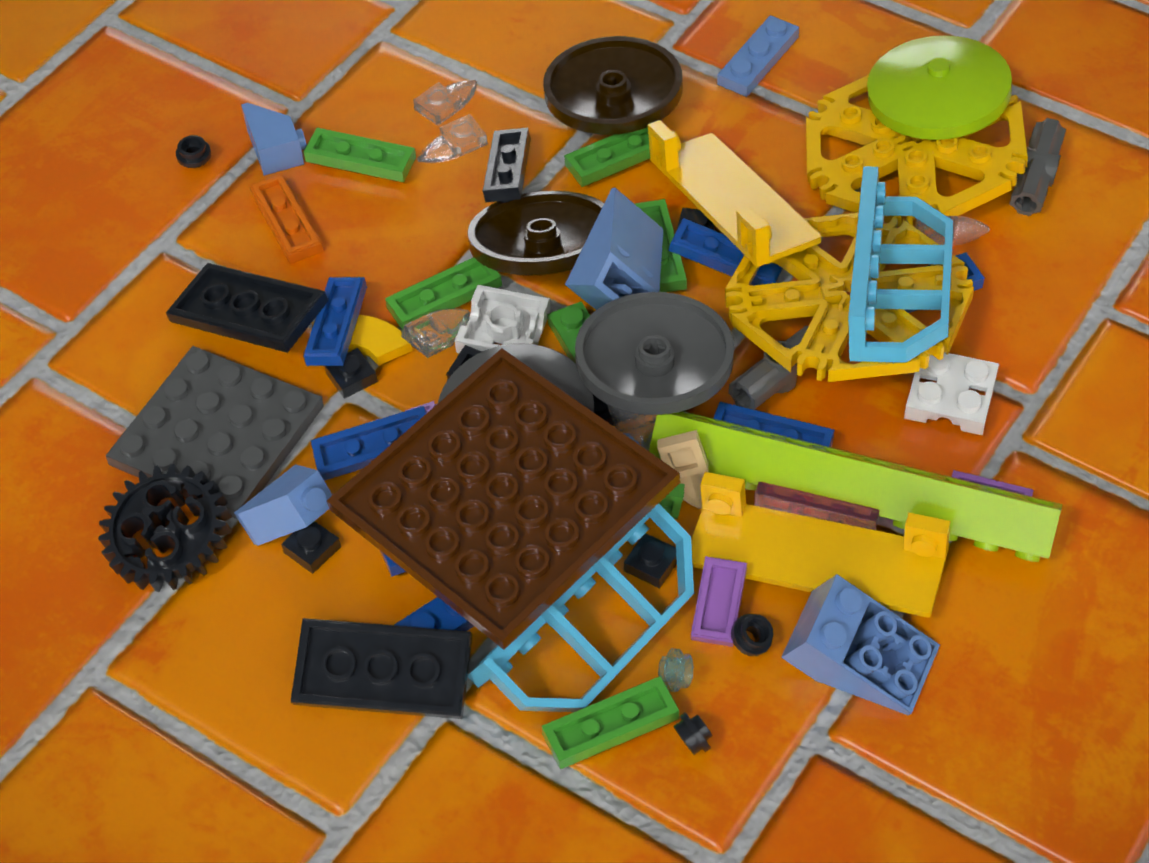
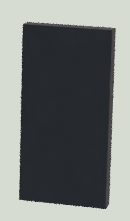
M207 263L167 310L166 315L172 323L288 353L329 300L325 291Z
M303 618L291 703L299 706L463 719L472 633L469 631Z

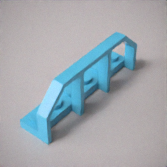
M863 166L848 314L850 361L906 363L948 337L953 220L918 197L886 196V182H879L878 167ZM884 216H913L944 236L945 243L944 245L882 244V230H876V228L883 229ZM880 264H943L942 290L877 289V280H871V278H879ZM875 309L941 310L940 320L904 342H866L867 331H874Z
M657 504L505 650L497 645L468 674V678L478 688L488 680H491L520 711L576 712L587 707L694 594L691 536L660 504ZM649 518L676 544L678 596L661 614L613 566L623 556L618 549L626 541L631 545L635 544L650 529L645 524ZM595 572L649 625L612 665L564 617L569 611L564 604L573 595L579 600L596 584V581L591 577ZM545 623L552 627L600 676L580 699L528 697L507 675L513 668V665L508 660L517 651L523 656L540 641L541 637L537 631Z

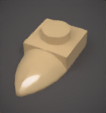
M697 430L658 439L657 449L661 460L679 472L680 482L685 484L683 500L701 509L700 484L704 472L709 471L708 460Z

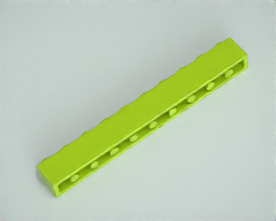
M685 411L656 416L649 452L660 460L661 457L657 449L658 439L697 430L708 460V471L710 473L745 479V489L758 490L759 486L774 489L773 495L779 498L797 500L798 496L813 499V505L822 509L837 510V506L853 509L852 515L858 518L875 521L877 516L893 519L892 525L901 529H905L908 512L951 521L949 541H957L958 536L974 540L973 545L975 547L988 551H998L1000 546L1015 550L1016 557L1032 562H1039L1040 557L1047 559L1050 557L1062 504Z

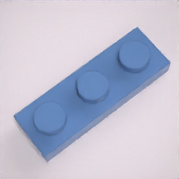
M770 15L717 74V85L747 97L799 37V27Z

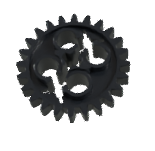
M175 464L169 466L167 474H164L158 465L154 466L153 476L149 478L140 471V482L135 485L128 480L124 481L128 491L125 494L114 492L112 495L117 500V505L104 507V510L111 519L99 521V525L106 532L98 537L105 547L102 554L110 562L109 566L116 574H120L128 584L134 581L141 590H144L150 582L156 592H160L164 581L168 583L172 590H176L178 579L182 577L190 585L193 583L192 572L197 570L199 573L206 575L207 571L203 564L207 560L213 563H218L219 561L213 551L215 549L227 548V544L220 536L232 532L227 522H225L232 518V514L226 507L228 501L223 493L220 492L221 490L214 480L209 482V479L202 471L195 474L188 465L181 474ZM183 486H185V490L189 494L186 500L182 496ZM165 498H173L178 504V506L174 507V505L169 500H167L164 504L160 506L157 505L161 500ZM185 503L194 516H199L198 520L190 525H187L189 519L180 508ZM143 529L141 535L152 548L156 547L162 554L171 548H174V550L166 557H158L151 548L144 550L136 538L132 537L137 531ZM144 556H146V558L149 560L147 561V569L145 564L141 560V558Z

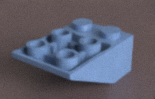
M612 188L565 285L596 310L615 299L627 295L659 292L663 228L617 188Z
M836 574L811 592L781 658L817 682L910 715L940 644Z

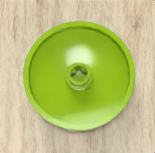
M959 36L923 37L896 46L875 63L870 71L867 82L868 102L873 114L882 124L902 135L928 140L958 138L985 128L1005 111L1011 98L1012 76L1006 60L996 50L984 43Z

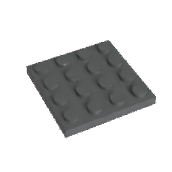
M192 346L106 454V459L110 466L138 478L140 471L145 473L148 478L152 477L154 466L157 465L164 474H167L171 464H175L180 474L187 465L192 468L195 474L202 471L209 479V482L215 481L221 490L220 492L223 493L228 501L227 509L232 514V517L237 519L234 512L265 488L324 407L322 397ZM183 486L182 496L187 498L189 494L186 492L185 486Z

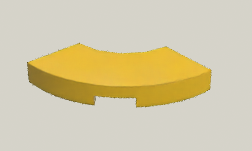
M358 316L348 352L358 348L363 355L370 357L380 366L413 351L411 341L394 325L375 317Z

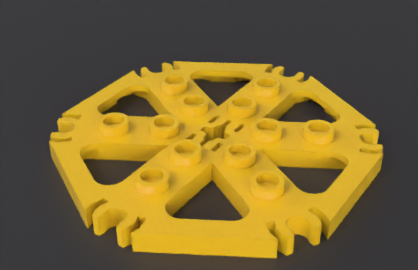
M869 75L824 95L823 100H818L817 102L818 113L810 111L808 113L809 118L806 117L808 183H810L812 190L819 187L820 198L826 200V204L854 213L859 212L861 193L855 190L861 187L863 166L878 167L879 178L898 170L899 197H918L950 219L1011 191L1012 186L1017 184V173L1024 174L1025 167L1028 168L1021 101L1018 102L1017 95L1011 96L1005 111L993 123L985 127L987 128L999 121H1008L1010 143L1004 147H994L966 138L972 134L952 139L928 140L909 137L891 130L875 117L872 110L849 103L851 98L868 92L867 82ZM821 135H832L864 146L837 159L827 160L821 155ZM935 167L981 182L953 196H942L937 192ZM884 216L885 223H889L892 217H897V227L902 225V217H906V222L912 226L915 219L913 216Z
M859 212L804 218L821 234V237L849 235L854 238L842 263L815 245L804 251L793 253L772 262L778 264L799 281L750 286L760 266L756 267L744 255L725 288L726 308H729V321H731V325L790 373L796 363L797 375L802 376L807 368H816L817 380L819 381L826 377L828 371V382L919 372L920 368H928L929 355L942 360L944 352L948 355L973 299L972 279H967L968 268L964 266L965 262L952 254L948 337L906 363L860 362L849 364L841 359V355L849 341L848 314L850 295H847L846 292L851 294ZM892 217L889 223L883 224V229L876 228V230H882V244L939 245L904 219L903 224L897 228V217ZM880 264L879 278H871V280H877V289L942 290L943 264H930L931 266L889 271H883L886 264ZM875 309L874 331H867V333L879 342H904L927 328V326L904 309ZM813 317L800 344L791 349L781 345L760 327L761 324L767 321Z

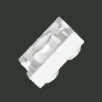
M477 285L471 300L472 306L467 326H460L455 339L456 353H460L465 345L482 352L507 344L525 343L538 345L548 319L547 314L551 311L550 298Z
M945 352L942 360L929 355L928 368H920L919 372L914 374L904 419L926 423L927 419L937 421L941 417L948 418L952 424L960 426L961 431L983 435L999 363L951 353L947 355ZM921 378H923V379L933 380V381H937V382L935 383V382L928 381V382H924V383H923V382H920V380H921ZM969 388L985 391L986 395H980L974 390H969Z

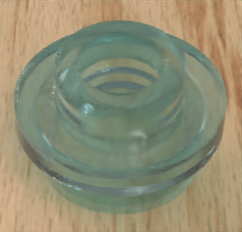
M671 648L667 655L661 658L658 668V675L661 676L669 692H677L680 688H688L693 677V660L691 655L684 654L680 649Z

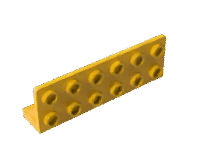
M661 120L648 124L650 161L756 267L770 264L775 260L804 251L821 243V234L713 133L681 143L677 133L671 131Z
M704 472L700 484L702 511L691 539L694 568L703 569L705 556L747 563L745 579L806 592H812L815 588L838 574L887 609L922 617L931 616L948 553L951 521L908 512L904 536L746 504L745 479Z

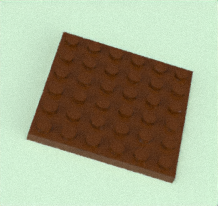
M501 348L327 500V504L331 512L505 650L681 482L680 473Z

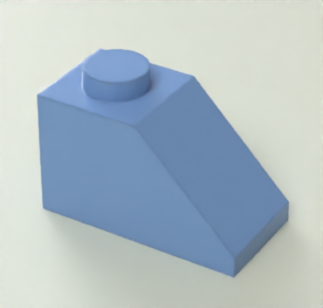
M250 103L241 104L247 132L264 176L304 165L302 150L307 146L301 128L295 130L290 116Z
M295 464L235 511L234 514L253 544L259 546L308 527L329 510L327 500L333 494L318 470Z

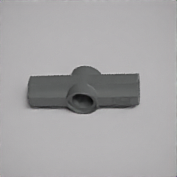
M1046 118L1042 122H1036L1029 146L1027 147L1028 168L1025 167L1024 174L1017 173V184L1014 187L1010 205L1016 209L1018 214L1031 216L1033 213L1041 212L1048 187L1053 185L1061 156L1059 153L1066 133V129L1060 125L1058 120Z
M804 326L786 341L778 342L789 349L800 344L809 326ZM764 352L763 359L729 384V394L734 399L736 406L755 410L775 393L789 392L796 386L798 376L797 363L792 367L790 373Z

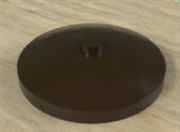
M609 36L581 42L558 55L545 72L543 88L548 109L563 124L582 132L614 135L647 128L648 124L668 116L681 99L683 78L678 60L664 47L641 38Z
M569 191L530 192L522 194L519 200L507 203H493L480 211L469 224L468 242L470 252L482 265L508 274L545 275L572 270L604 203L594 197Z

